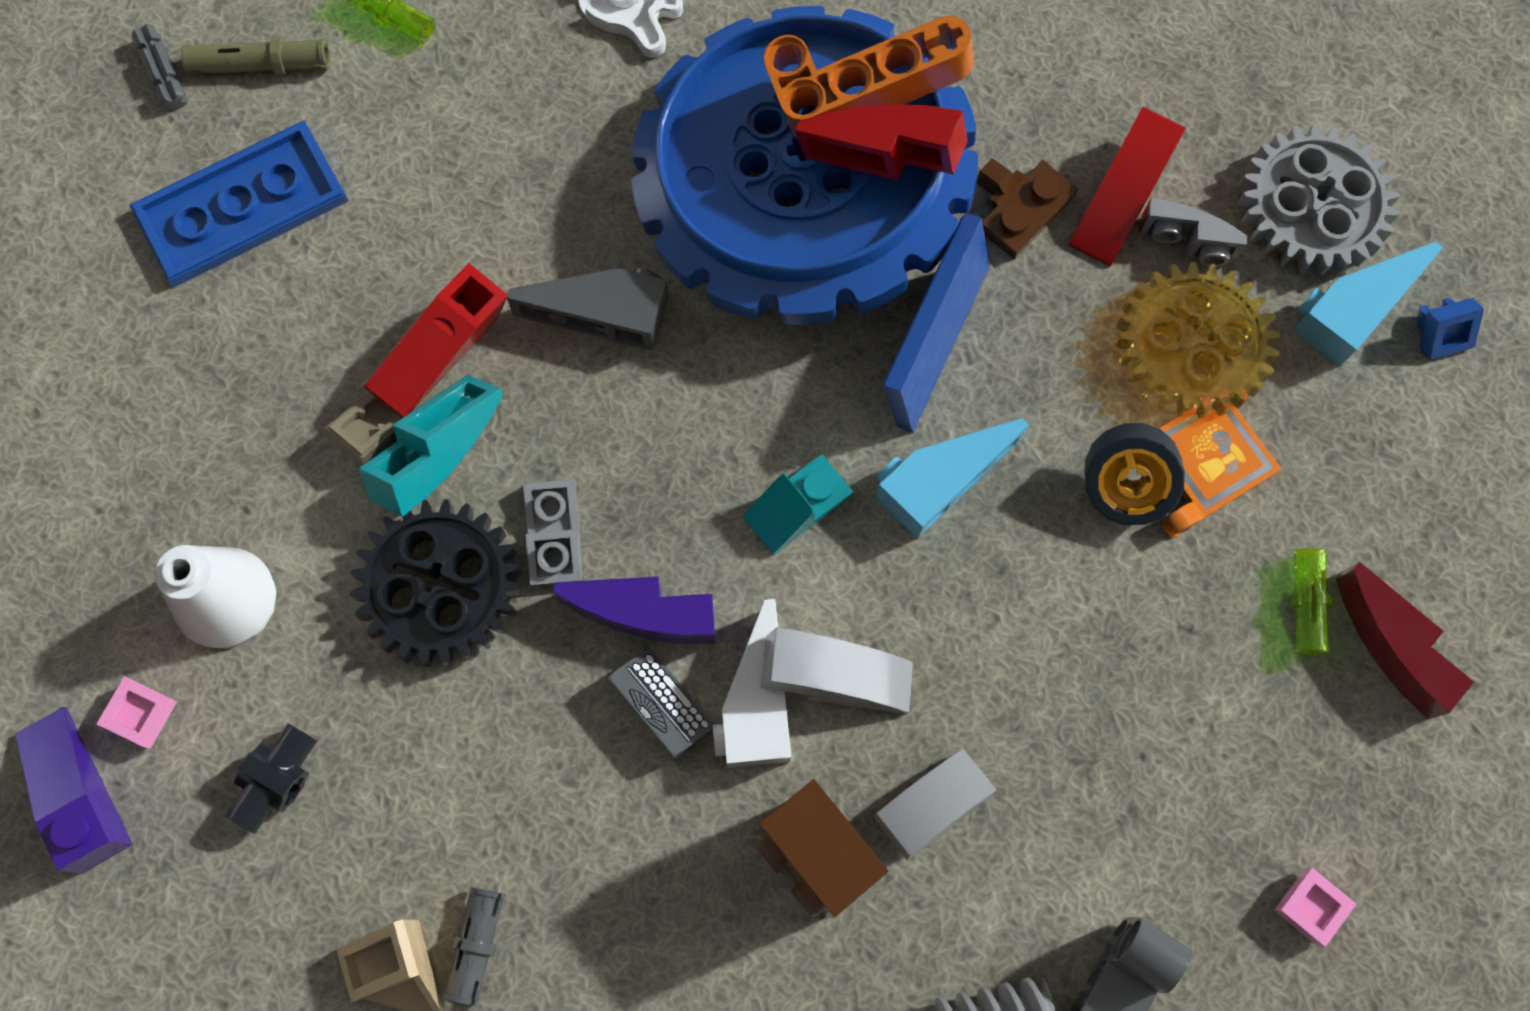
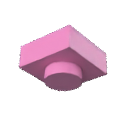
M124 676L99 718L97 725L142 747L151 749L178 701Z
M1305 868L1274 911L1317 947H1326L1357 904L1315 869Z

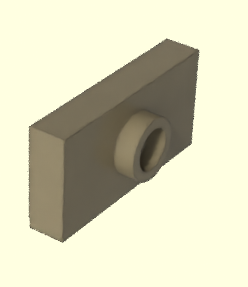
M368 392L325 427L326 435L351 458L363 466L397 439L392 425L402 418ZM430 392L415 409L435 397V395Z

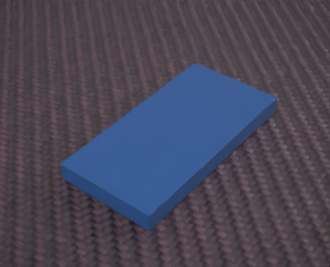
M305 120L135 201L129 204L164 275L174 288L349 200Z
M968 213L961 217L958 228L949 242L884 380L883 386L897 427L914 433L989 270L982 217Z

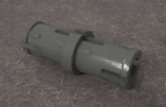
M470 887L467 908L459 936L454 935L451 947L456 949L442 998L452 1002L477 1006L489 955L494 956L497 944L493 943L505 894Z

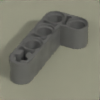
M1127 917L1118 925L1113 933L1117 937L1114 945L1108 942L1086 982L1091 985L1087 993L1083 990L1080 992L1070 1011H1148L1157 992L1169 993L1180 981L1189 965L1192 950L1141 917Z

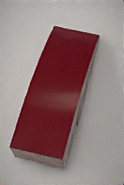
M1361 562L1341 572L1336 578V582L1345 608L1360 639L1379 668L1398 691L1428 720L1449 714L1470 689L1474 681L1432 647L1444 631Z

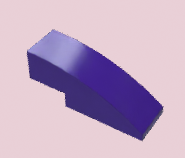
M659 576L554 582V593L561 604L585 618L616 631L650 640L672 643L716 644L712 594L662 597Z

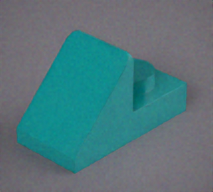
M821 454L790 478L785 473L781 474L743 514V518L774 556L853 496V491L825 456Z

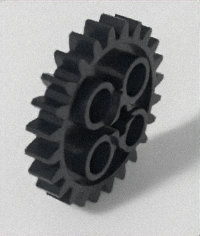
M444 499L439 512H435L427 500H423L421 514L415 516L409 511L403 516V521L399 524L386 516L383 518L388 532L384 536L371 531L367 534L376 545L373 551L358 550L356 553L367 565L366 568L351 570L350 575L364 583V586L351 591L350 596L358 602H366L367 604L360 607L355 612V616L361 621L373 620L365 630V633L372 639L384 635L380 648L388 654L400 645L398 658L405 663H408L415 653L418 652L419 662L424 667H430L435 654H438L442 663L449 667L452 665L453 652L457 650L468 661L472 660L471 644L478 642L487 650L491 648L486 633L491 629L497 633L504 634L506 630L498 618L501 614L513 616L517 613L515 608L506 599L507 597L521 595L522 590L518 585L509 582L508 579L522 574V570L518 564L505 563L513 558L517 552L512 544L499 546L507 535L501 526L488 531L492 522L488 514L483 513L473 521L474 511L467 503L461 507L457 515L449 499ZM427 540L434 541V551L428 558L421 561L413 560L412 554L416 545ZM474 557L483 560L482 569L476 576L472 578H461L459 576V570L464 561ZM403 565L432 579H438L442 575L453 587L479 593V598L476 601H472L442 586H434L431 590L420 578L396 573L395 567ZM404 587H412L414 595L410 604L400 609L392 608V598L396 591ZM453 604L462 606V615L457 623L448 627L440 626L439 616L444 608Z

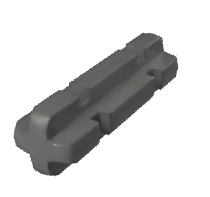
M145 24L142 28H135L132 31L131 37L136 49L139 50V56L151 84L155 87V93L159 102L167 111H174L177 108L184 107L187 104L188 98L183 87L180 85L179 77L168 52L164 49L165 45L160 34L150 24Z

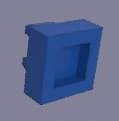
M1446 298L1443 299L1441 307L1431 310L1428 306L1421 305L1417 317V326L1423 330L1420 343L1422 352L1432 360L1475 348L1484 308L1474 298L1459 302Z

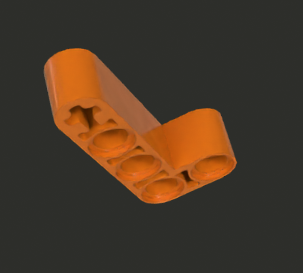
M948 15L939 17L816 70L808 47L802 39L793 35L779 36L771 41L765 49L764 63L790 130L798 138L795 129L801 120L829 112L862 106L906 104L959 82L967 77L973 69L974 54L970 27L961 18ZM928 57V62L924 63L923 58ZM799 64L798 67L792 71L782 72L783 69L789 65ZM901 66L912 67L906 73H892L895 69ZM864 86V88L856 94H845V92L851 87ZM806 106H817L809 114H798Z

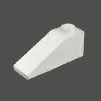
M775 599L764 600L722 708L723 724L713 725L715 756H726L727 768L788 763L791 760L785 692L761 688L766 636L778 627Z

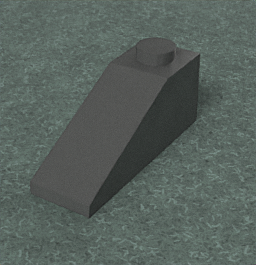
M616 268L510 288L507 301L513 316L654 351L668 304L669 293L667 280L662 279L651 270L636 268L633 271Z

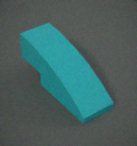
M466 375L393 424L398 442L358 468L369 500L403 517L426 499L453 472L471 450L503 397L501 388Z

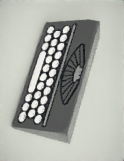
M650 648L616 669L607 677L675 761L680 759L713 730L714 723Z

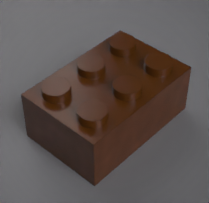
M812 779L759 823L758 834L761 839L757 844L758 851L776 873L784 867L798 883L791 892L811 917L821 913L825 919L835 918L889 872L815 779Z

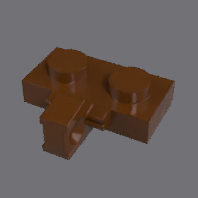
M992 158L979 171L976 182L992 195L988 203L994 210L982 221L984 235L1015 260L1072 201L1079 189L1043 159L1025 176L1018 170L1012 174L1009 169Z

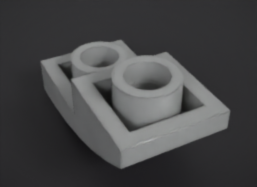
M1150 198L1140 216L1139 235L1151 236L1155 242L1161 244H1173L1184 240L1186 241L1185 258L1199 260L1202 265L1207 267H1222L1228 263L1233 264L1247 245V236L1234 226L1205 211L1181 203Z
M575 479L523 484L528 532L525 536L530 585L583 580Z
M961 749L876 813L874 819L905 859L909 860L946 834L953 824L988 801L997 789L966 751Z

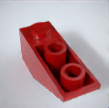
M468 263L434 298L366 382L364 388L399 417L404 418L415 409L498 320L508 294Z

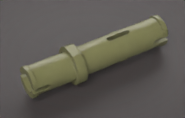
M271 37L270 42L211 45L186 44L181 48V61L188 75L274 71L276 75H288L289 70L330 69L331 53L329 45L324 38L319 40L286 41L284 37Z

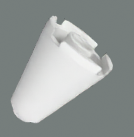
M181 545L168 550L157 563L155 570L157 586L177 626L185 636L195 643L208 648L228 649L237 646L262 631L274 612L277 591L272 576L265 564L248 551L232 547Z

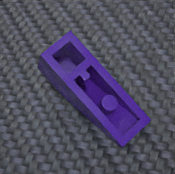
M62 707L15 733L34 821L57 871L85 873L133 845L67 707Z

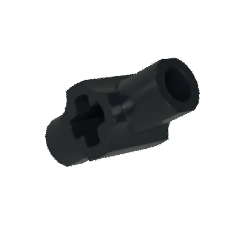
M287 723L270 749L260 744L254 751L248 753L239 766L238 774L234 781V784L241 787L242 791L225 814V817L249 832L256 834L273 808L284 812L295 801L305 785L309 773L300 767L317 743V740Z

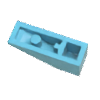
M1433 242L1340 277L1325 293L1316 288L1297 309V312L1304 317L1293 331L1340 367L1357 351L1443 247L1437 242Z
M1021 418L917 449L904 461L896 457L877 476L881 483L878 486L875 498L919 539L1022 440L1030 425Z

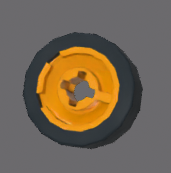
M1123 423L1108 429L1092 443L1085 458V485L1088 497L1093 507L1111 521L1123 525H1146L1162 519L1177 506L1184 491L1185 470L1182 457L1175 441L1159 428L1144 423ZM1131 468H1136L1137 473L1143 475L1136 481L1126 478Z

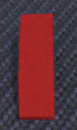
M890 104L856 107L801 120L795 129L806 159L897 181L905 164L954 175L968 142L963 111L928 105Z
M1142 107L1068 246L1111 267L1186 127Z

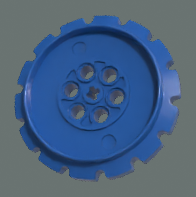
M798 6L776 9L772 12V18L756 23L751 18H744L730 24L704 40L706 50L699 57L682 56L656 86L654 92L659 108L656 110H646L641 114L631 151L636 168L639 171H643L631 179L634 202L645 233L648 235L660 234L655 239L654 246L659 258L670 272L690 289L699 284L708 283L706 289L709 300L713 305L742 317L758 320L765 310L774 308L779 310L781 321L786 325H810L833 322L837 319L838 308L843 304H852L858 312L865 313L905 293L908 290L906 272L917 269L924 273H929L941 261L954 232L958 228L959 221L953 214L970 211L978 174V153L967 149L976 143V123L965 91L959 86L944 87L905 104L928 105L963 111L968 142L954 175L905 164L897 181L806 159L798 138L790 130L765 67L764 53L769 43L779 36H797L808 47L816 70L895 37L892 22L871 14L847 9L840 17L825 14L824 7ZM928 57L923 58L924 63L928 62ZM799 64L789 65L786 68H784L782 72L792 71L796 69ZM901 66L895 69L892 73H906L912 67ZM864 86L851 87L845 92V94H856L860 92L864 88ZM806 106L798 114H809L817 106ZM769 130H777L772 134H762ZM753 172H764L758 177H749ZM839 187L847 189L843 193L839 194L829 192L832 189ZM787 201L799 202L797 205L792 207L781 206L783 203Z

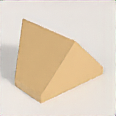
M403 919L393 922L336 949L351 1003L365 999L402 1011H445L419 920Z

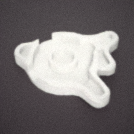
M578 0L581 11L594 26L609 33L627 36L649 58L660 56L666 49L665 35L658 20L662 17L676 19L683 13V0Z

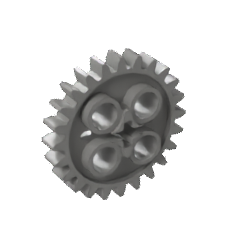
M1313 124L1305 136L1297 126L1292 128L1287 137L1277 133L1269 145L1265 143L1261 145L1244 169L1246 174L1238 185V188L1244 191V193L1238 200L1237 206L1249 210L1241 222L1246 225L1256 224L1257 229L1251 235V241L1265 238L1269 243L1265 247L1263 254L1266 256L1275 250L1282 253L1280 266L1282 267L1291 258L1298 260V271L1302 274L1311 263L1315 264L1319 276H1323L1332 265L1339 274L1343 273L1351 263L1359 267L1369 255L1373 256L1384 245L1383 242L1394 230L1390 224L1399 216V211L1391 206L1397 201L1400 194L1386 190L1395 180V176L1389 174L1380 175L1379 173L1386 160L1382 158L1371 161L1367 157L1373 147L1371 144L1362 147L1360 150L1355 148L1356 135L1353 133L1345 141L1338 140V130L1334 126L1326 137L1321 136L1317 124ZM1301 166L1310 170L1311 173L1304 171ZM1344 188L1349 189L1354 195L1349 194ZM1280 203L1289 206L1293 212L1285 210ZM1324 225L1332 228L1336 234L1330 233L1325 229Z

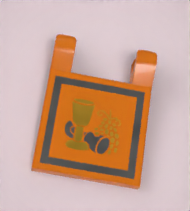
M1223 390L1159 428L1175 441L1182 457L1185 470L1184 491L1182 495L1188 502L1187 505L1179 508L1169 518L1165 519L1161 526L1171 539L1175 538L1282 470Z

